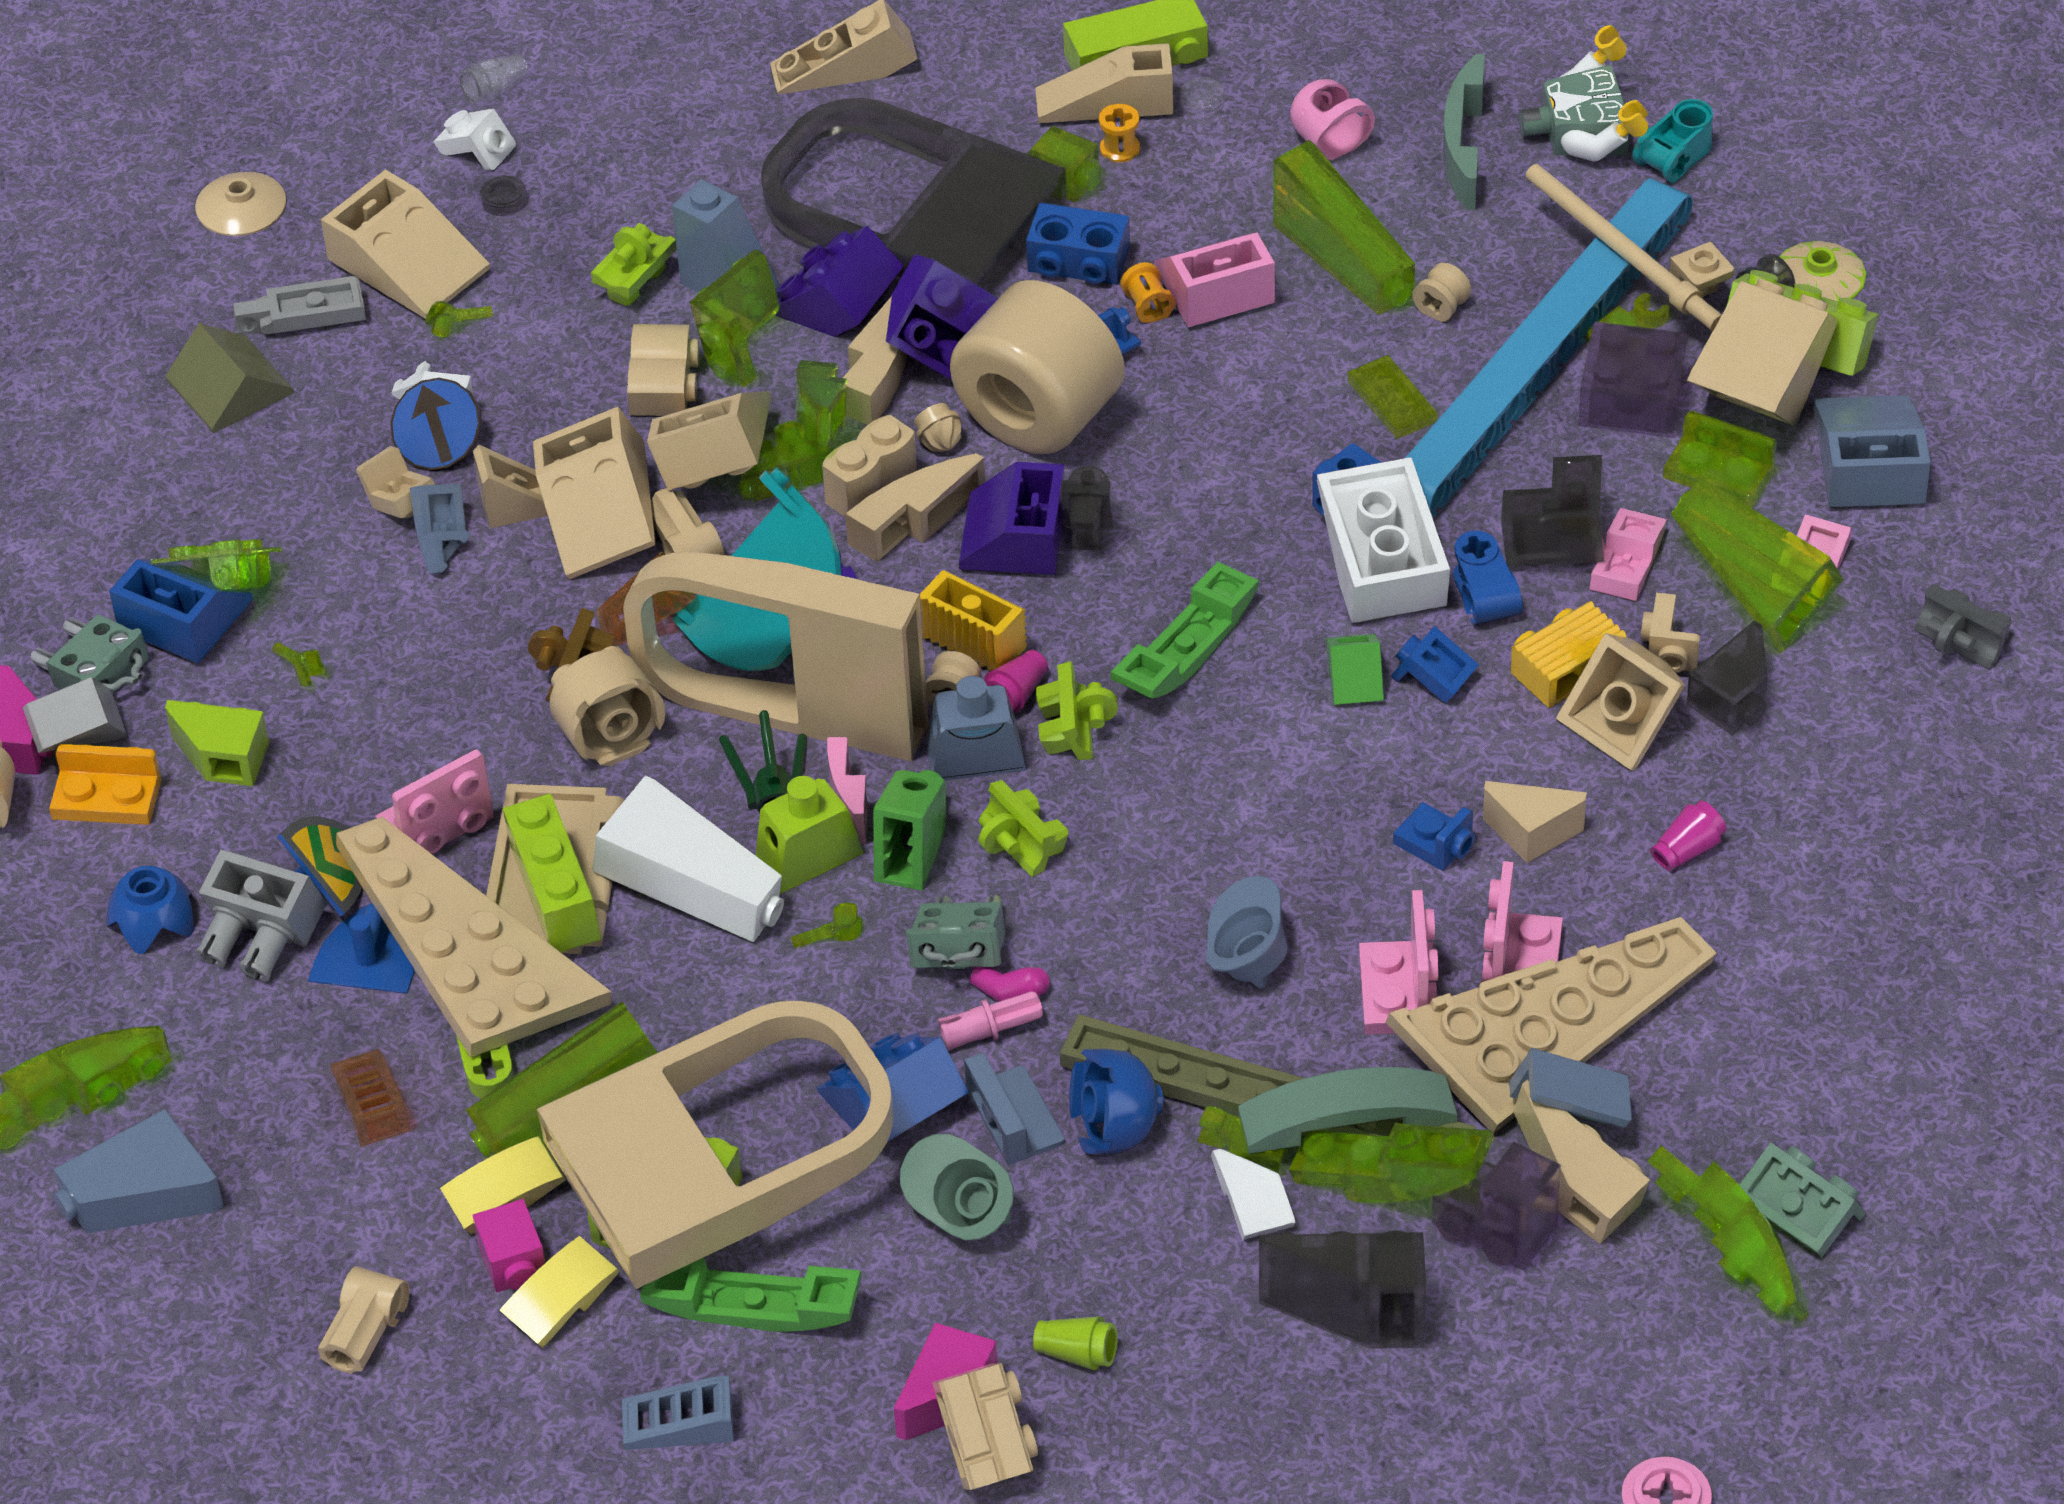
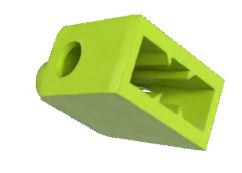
M809 776L795 777L787 785V794L766 803L760 809L755 856L782 875L780 894L863 854L862 846L847 807L824 779L814 780Z

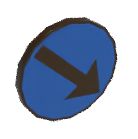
M439 377L422 380L406 390L395 405L390 423L392 441L395 447L400 450L402 457L414 467L430 471L451 469L467 459L478 443L482 429L480 407L473 394L456 381Z

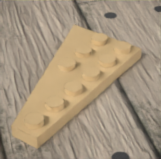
M384 817L336 833L338 850L470 1057L611 1005V991Z
M1682 917L1627 934L1624 940L1600 948L1594 945L1578 950L1576 956L1557 962L1551 959L1481 982L1478 988L1454 996L1447 993L1432 998L1430 1004L1407 1010L1405 1007L1390 1012L1386 1019V1024L1433 1072L1446 1075L1450 1090L1494 1134L1515 1118L1513 1110L1517 1099L1510 1097L1509 1081L1531 1048L1585 1063L1709 966L1717 953Z

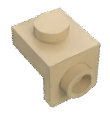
M1711 241L1673 256L1670 260V273L1681 282L1689 281L1703 293V297L1718 291V283L1728 280L1734 275V267Z
M393 446L383 450L359 465L356 469L372 507L377 511L398 518L413 516L410 495L411 487L435 485L432 478L408 471L400 450Z
M1656 592L1653 612L1644 611L1641 641L1649 642V651L1667 662L1676 673L1681 671L1697 672L1700 636L1694 633L1673 631L1676 595Z

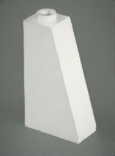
M644 776L596 834L593 872L749 941L754 942L766 926H774L781 915L784 906V899L779 897L782 875L656 780L648 776Z

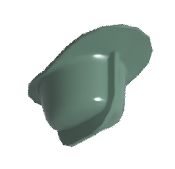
M933 1134L918 1141L907 1152L900 1168V1186L906 1201L918 1213L949 1234L965 1241L981 1240L995 1233L1002 1224H1009L1012 1219L1010 1210L1013 1206L1014 1187L1009 1173L1000 1163L967 1141L951 1134Z

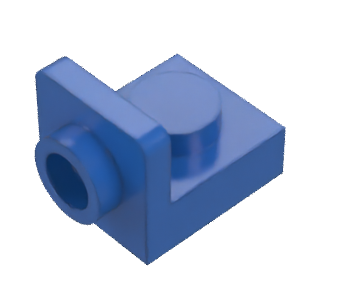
M1434 626L1422 640L1413 634L1395 655L1401 664L1390 677L1399 682L1409 672L1446 704L1479 664Z
M1422 802L1393 833V844L1444 871L1455 858L1463 859L1474 844L1475 833L1472 832L1473 811L1462 807L1452 818Z

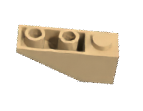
M878 0L830 29L822 31L818 36L797 48L784 53L781 57L772 61L770 66L777 93L785 94L886 78L918 58L910 29L885 0Z
M1169 44L1124 46L1036 87L1038 123L1099 119V113L1105 107L1113 104L1130 105L1138 111L1139 117L1173 114V76Z
M1526 1080L1521 1086L1513 1112L1558 1211L1601 1244L1641 1205L1650 1179L1643 1174L1641 1168L1633 1160L1622 1157L1603 1142L1600 1135L1591 1126L1581 1124L1565 1110L1532 1101L1530 1098L1529 1081Z

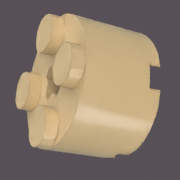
M618 646L607 647L602 651L588 654L573 664L563 665L552 676L551 683L554 687L550 696L551 715L579 755L587 761L589 758L597 760L600 765L611 766L640 754L651 744L647 738L657 726L660 730L664 723L665 705L662 697L636 662Z

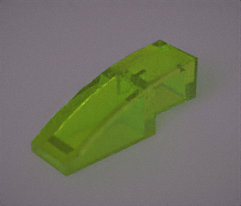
M800 360L796 371L795 425L799 434L810 446L818 452H828L846 424L847 379L837 378L838 363Z

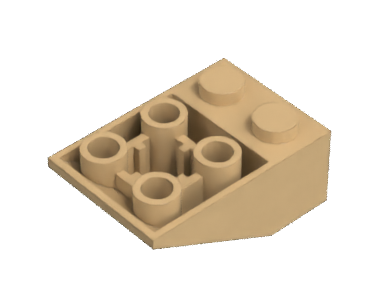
M386 169L321 219L329 261L425 319H428L490 269V263L418 188Z
M770 392L739 393L652 419L647 444L668 491L682 486L687 489L695 488L704 484L709 478L726 473L729 475H739L757 465L771 402Z
M619 407L533 441L537 481L565 575L569 580L655 546L645 442Z

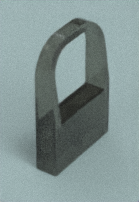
M866 98L836 100L822 104L805 113L770 151L761 171L764 205L775 225L790 237L812 248L818 244L824 248L841 232L847 230L851 234L863 228V226L797 202L783 190L782 184L816 143L826 137L839 133H864L883 139L913 155L942 167L887 234L873 231L904 265L892 282L899 283L914 254L939 262L991 294L1027 250L1026 239L1039 203L1062 206L1067 200L1066 168L889 103Z

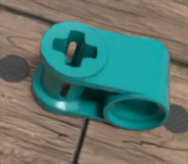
M1687 99L1677 103L1654 126L1649 127L1646 134L1638 138L1633 149V161L1641 166L1650 165L1662 172L1663 178L1666 181L1675 183L1712 148L1713 110L1711 106L1699 99Z

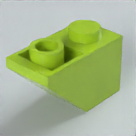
M167 700L165 711L171 737L205 781L254 786L269 745L263 711L242 707L232 708L207 705L199 702Z

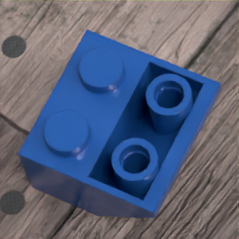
M137 559L109 590L116 623L132 630L139 628L142 631L145 642L198 664L253 600L252 593L172 560Z
M894 1033L880 1039L871 1046L874 1055L888 1076L891 1087L894 1120L888 1141L969 1093L941 1037H920L919 1033L900 1037L899 1033ZM843 1062L832 1068L828 1072L831 1079L816 1087V1089L854 1131L865 1118L871 1100L847 1063Z

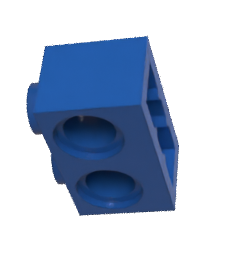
M1039 203L1026 239L1028 272L1039 273L1046 277L1060 276L1080 279L1093 284L1108 283L1118 285L1130 249L1129 216Z

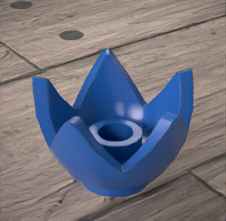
M156 866L137 867L123 876L112 891L108 904L106 925L107 927L112 926L117 922L126 941L134 952L138 954H144L161 928L190 937L194 929L193 912L189 899L192 893L178 876L166 869Z

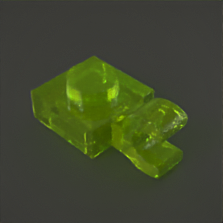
M1206 1106L1199 1121V1126L1203 1128L1198 1137V1143L1216 1148L1229 1146L1228 1152L1279 1173L1290 1147L1248 1153L1239 1117L1228 1114L1216 1107Z

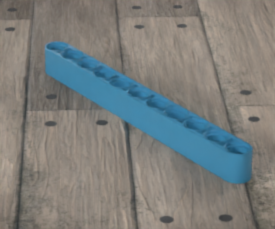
M1649 178L1643 182L1611 219L1610 223L1655 259L1657 256L1653 254L1656 251L1661 252L1680 230L1676 227L1679 224L1684 226L1687 222L1693 206V197L1690 194ZM1598 237L1591 242L1405 457L1412 458L1432 518L1438 514L1435 509L1437 507L1443 508L1462 486L1463 483L1460 480L1463 477L1468 479L1486 458L1488 453L1485 451L1488 448L1492 450L1513 426L1510 424L1511 420L1517 421L1538 397L1534 395L1535 392H1542L1561 370V367L1558 365L1561 362L1566 364L1585 342L1586 339L1582 337L1585 334L1590 336L1610 311L1606 309L1609 306L1614 308L1631 288L1633 283H1630L1632 279L1637 280L1642 275L1641 272Z

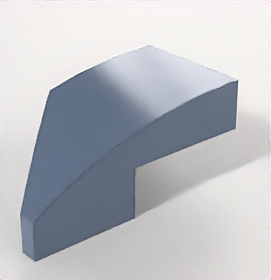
M461 484L422 485L410 488L415 527L429 574L443 572L448 566L446 562L457 547L464 544L471 535L465 530Z

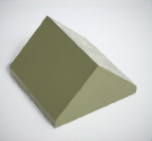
M198 323L165 375L166 381L212 433L294 393L292 386L247 336Z

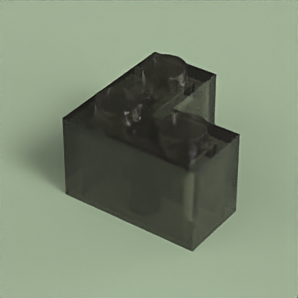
M1602 455L1553 457L1552 488L1503 490L1501 525L1507 566L1604 562L1607 498Z

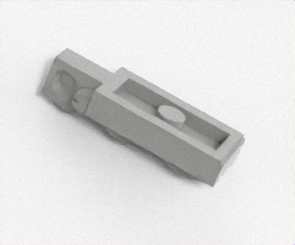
M356 276L266 289L267 295L256 300L233 303L237 333L245 336L257 333L275 334L366 320L359 278Z

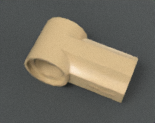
M665 488L655 492L651 499L653 527L663 542L665 555L677 552H702L724 555V549L715 527L709 521L702 523L682 491H668Z
M359 1266L353 1267L343 1283L340 1294V1309L318 1347L320 1359L331 1365L333 1369L350 1374L356 1371L362 1372L386 1327H395L399 1322V1319L395 1318L398 1311H405L410 1293L408 1281Z

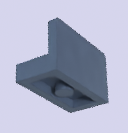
M1531 1048L1509 1081L1510 1097L1515 1099L1518 1098L1522 1084L1528 1080L1530 1098L1534 1102L1565 1110L1570 1115L1601 1124L1609 1123L1625 1128L1632 1120L1628 1076Z
M984 1052L964 1059L968 1094L1007 1165L1064 1144V1136L1024 1066H1017L995 1074Z

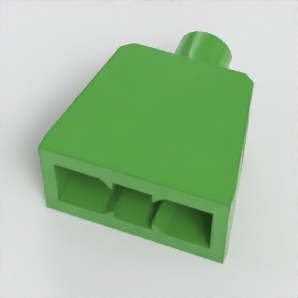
M899 770L894 773L873 809L874 881L923 891L946 830V781L938 773L931 770H923L919 773ZM910 833L912 834L907 845L913 846L912 850L906 849L902 843L904 837Z

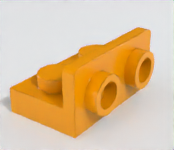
M88 744L58 745L56 758L60 771L49 807L53 820L150 825L162 781L156 752L153 749L92 746Z

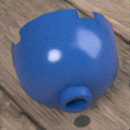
M1084 1049L1081 1054L1086 1057L1085 1062L1074 1063L1069 1087L1071 1119L1081 1115L1089 1138L1078 1137L1080 1146L1088 1154H1114L1128 1151L1147 1137L1154 1125L1156 1115H1160L1162 1112V1089L1159 1084H1155L1152 1073L1139 1057L1127 1051ZM1104 1122L1103 1135H1100L1095 1123Z

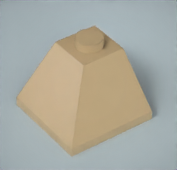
M1605 633L1556 719L1633 771L1640 764L1686 685L1667 662L1633 639Z

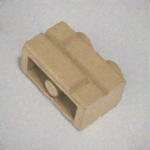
M993 1363L932 1382L963 1489H976L1033 1471L1030 1458L1038 1456V1449L1029 1424L1020 1426L1015 1404L1022 1402V1395L1013 1371L1004 1372L1002 1363Z

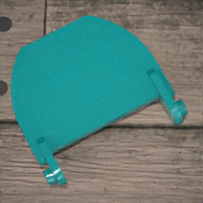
M778 467L771 473L765 470L759 479L778 498L779 502L731 556L790 563L841 575L838 546L826 520L792 484L788 489L786 488L791 479ZM674 590L658 592L661 597L656 602L657 606L669 616L675 612L676 615L672 618L673 621L692 643L705 655L724 666L747 671L772 669L778 667L792 652L789 619L784 614L696 594L687 604Z

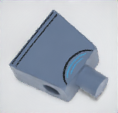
M967 676L957 683V690L939 692L934 696L926 739L931 771L938 773L945 781L1026 771L1020 731L1005 687L1001 685L987 686L982 678Z

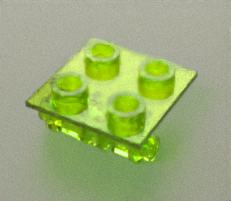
M787 421L777 425L774 428L775 431L763 436L758 464L754 465L747 472L739 474L744 480L738 483L743 500L753 498L754 502L775 496L759 477L765 470L771 473L776 467L782 471L786 468L788 477L796 489H799L801 486L800 480L803 486L823 481L822 464L825 458L833 451V448L806 421Z
M262 539L212 542V545H188L168 548L169 557L151 559V564L209 561L211 581L218 589L263 588L271 579L269 553L282 552V548H263Z

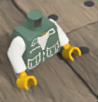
M1611 25L1601 28L1595 36V45L1599 50L1595 53L1590 51L1571 70L1558 78L1547 80L1542 85V107L1519 110V125L1522 136L1548 134L1554 155H1571L1595 162L1601 160L1606 155L1628 154L1629 134L1633 137H1641L1646 134L1648 122L1645 118L1648 112L1638 100H1632L1624 104L1612 65L1606 66L1604 63L1607 59L1609 61L1623 59L1627 51L1626 44L1620 38V34Z

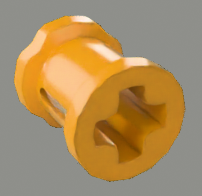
M1113 104L1105 107L1099 113V126L1104 131V139L1100 142V152L1103 157L1108 158L1112 162L1122 163L1130 161L1140 152V143L1135 137V130L1138 128L1140 120L1138 111L1127 104ZM1116 117H1120V127L1116 126ZM1119 140H1123L1122 152L1119 151Z
M1142 262L1130 267L1120 280V287L1126 296L1132 298L1136 304L1135 314L1140 322L1152 323L1168 318L1176 306V300L1171 291L1164 289L1160 283V271L1156 265L1148 262ZM1140 277H1144V278H1145V280H1146V285H1145V286L1142 284V282H1141V280H1140ZM1150 301H1153L1156 307L1155 310L1151 308Z

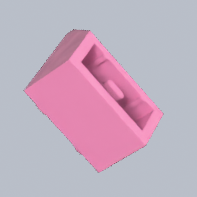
M1257 232L1154 260V265H1156L1161 273V280L1166 289L1171 291L1174 296L1176 307L1187 327L1275 303V262Z

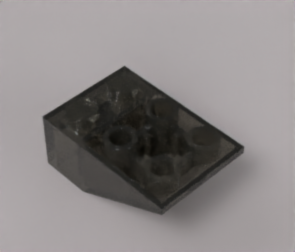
M1398 1230L1385 1233H1349L1338 1231L1330 1234L1282 1232L1276 1235H1259V1304L1369 1349L1424 1348L1426 1275L1423 1232L1406 1233Z

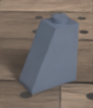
M700 179L672 205L680 282L685 287L753 321L780 296L777 293L779 284L738 197Z
M165 1109L53 1169L59 1191L53 1193V1198L60 1213L67 1221L76 1218L86 1233L213 1213L224 1207L217 1177Z

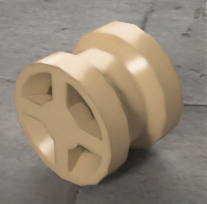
M1441 262L1431 269L1428 279L1420 281L1413 290V300L1422 314L1440 322H1445L1452 317L1457 306L1463 304L1469 298L1472 287L1467 276L1458 267Z
M944 651L938 654L932 666V675L926 680L927 702L933 705L934 696L939 692L957 690V683L964 677L978 676L981 678V669L978 663L961 652Z

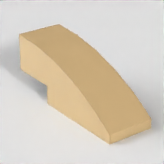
M892 296L848 346L850 370L839 382L841 414L867 425L880 418L887 409L899 386L906 365L907 354L886 342Z
M975 453L922 468L891 482L866 497L845 514L848 545L878 562L907 535L924 543L968 504L971 491L985 483L984 457Z

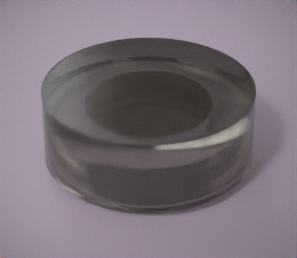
M500 175L486 181L480 190L482 206L485 211L492 215H513L522 210L527 202L525 185L514 176Z

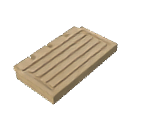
M507 784L503 808L549 793L552 794L592 895L601 940L582 946L601 947L607 918L605 911L608 910L613 880L593 872L595 837L625 800L619 796H608L607 788ZM502 809L486 896L547 942L511 849ZM582 946L561 953L581 954Z

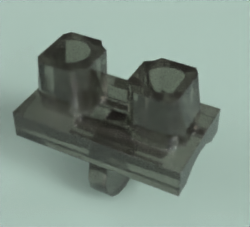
M1091 465L1081 466L1072 472L1068 480H1062L1061 497L1065 529L1073 530V550H1102L1103 530H1113L1114 524L1111 481H1109L1106 473L1099 467Z

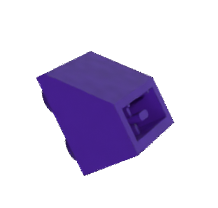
M868 226L851 234L845 230L838 234L826 247L823 248L818 244L801 258L799 263L803 268L798 274H793L779 286L777 293L780 297L770 308L769 312L774 316L835 337L860 324L904 265Z
M914 254L892 294L886 342L952 381L950 361L955 346L999 298L939 262Z
M1015 462L971 491L961 545L959 569L1056 575L1066 506L1064 464Z

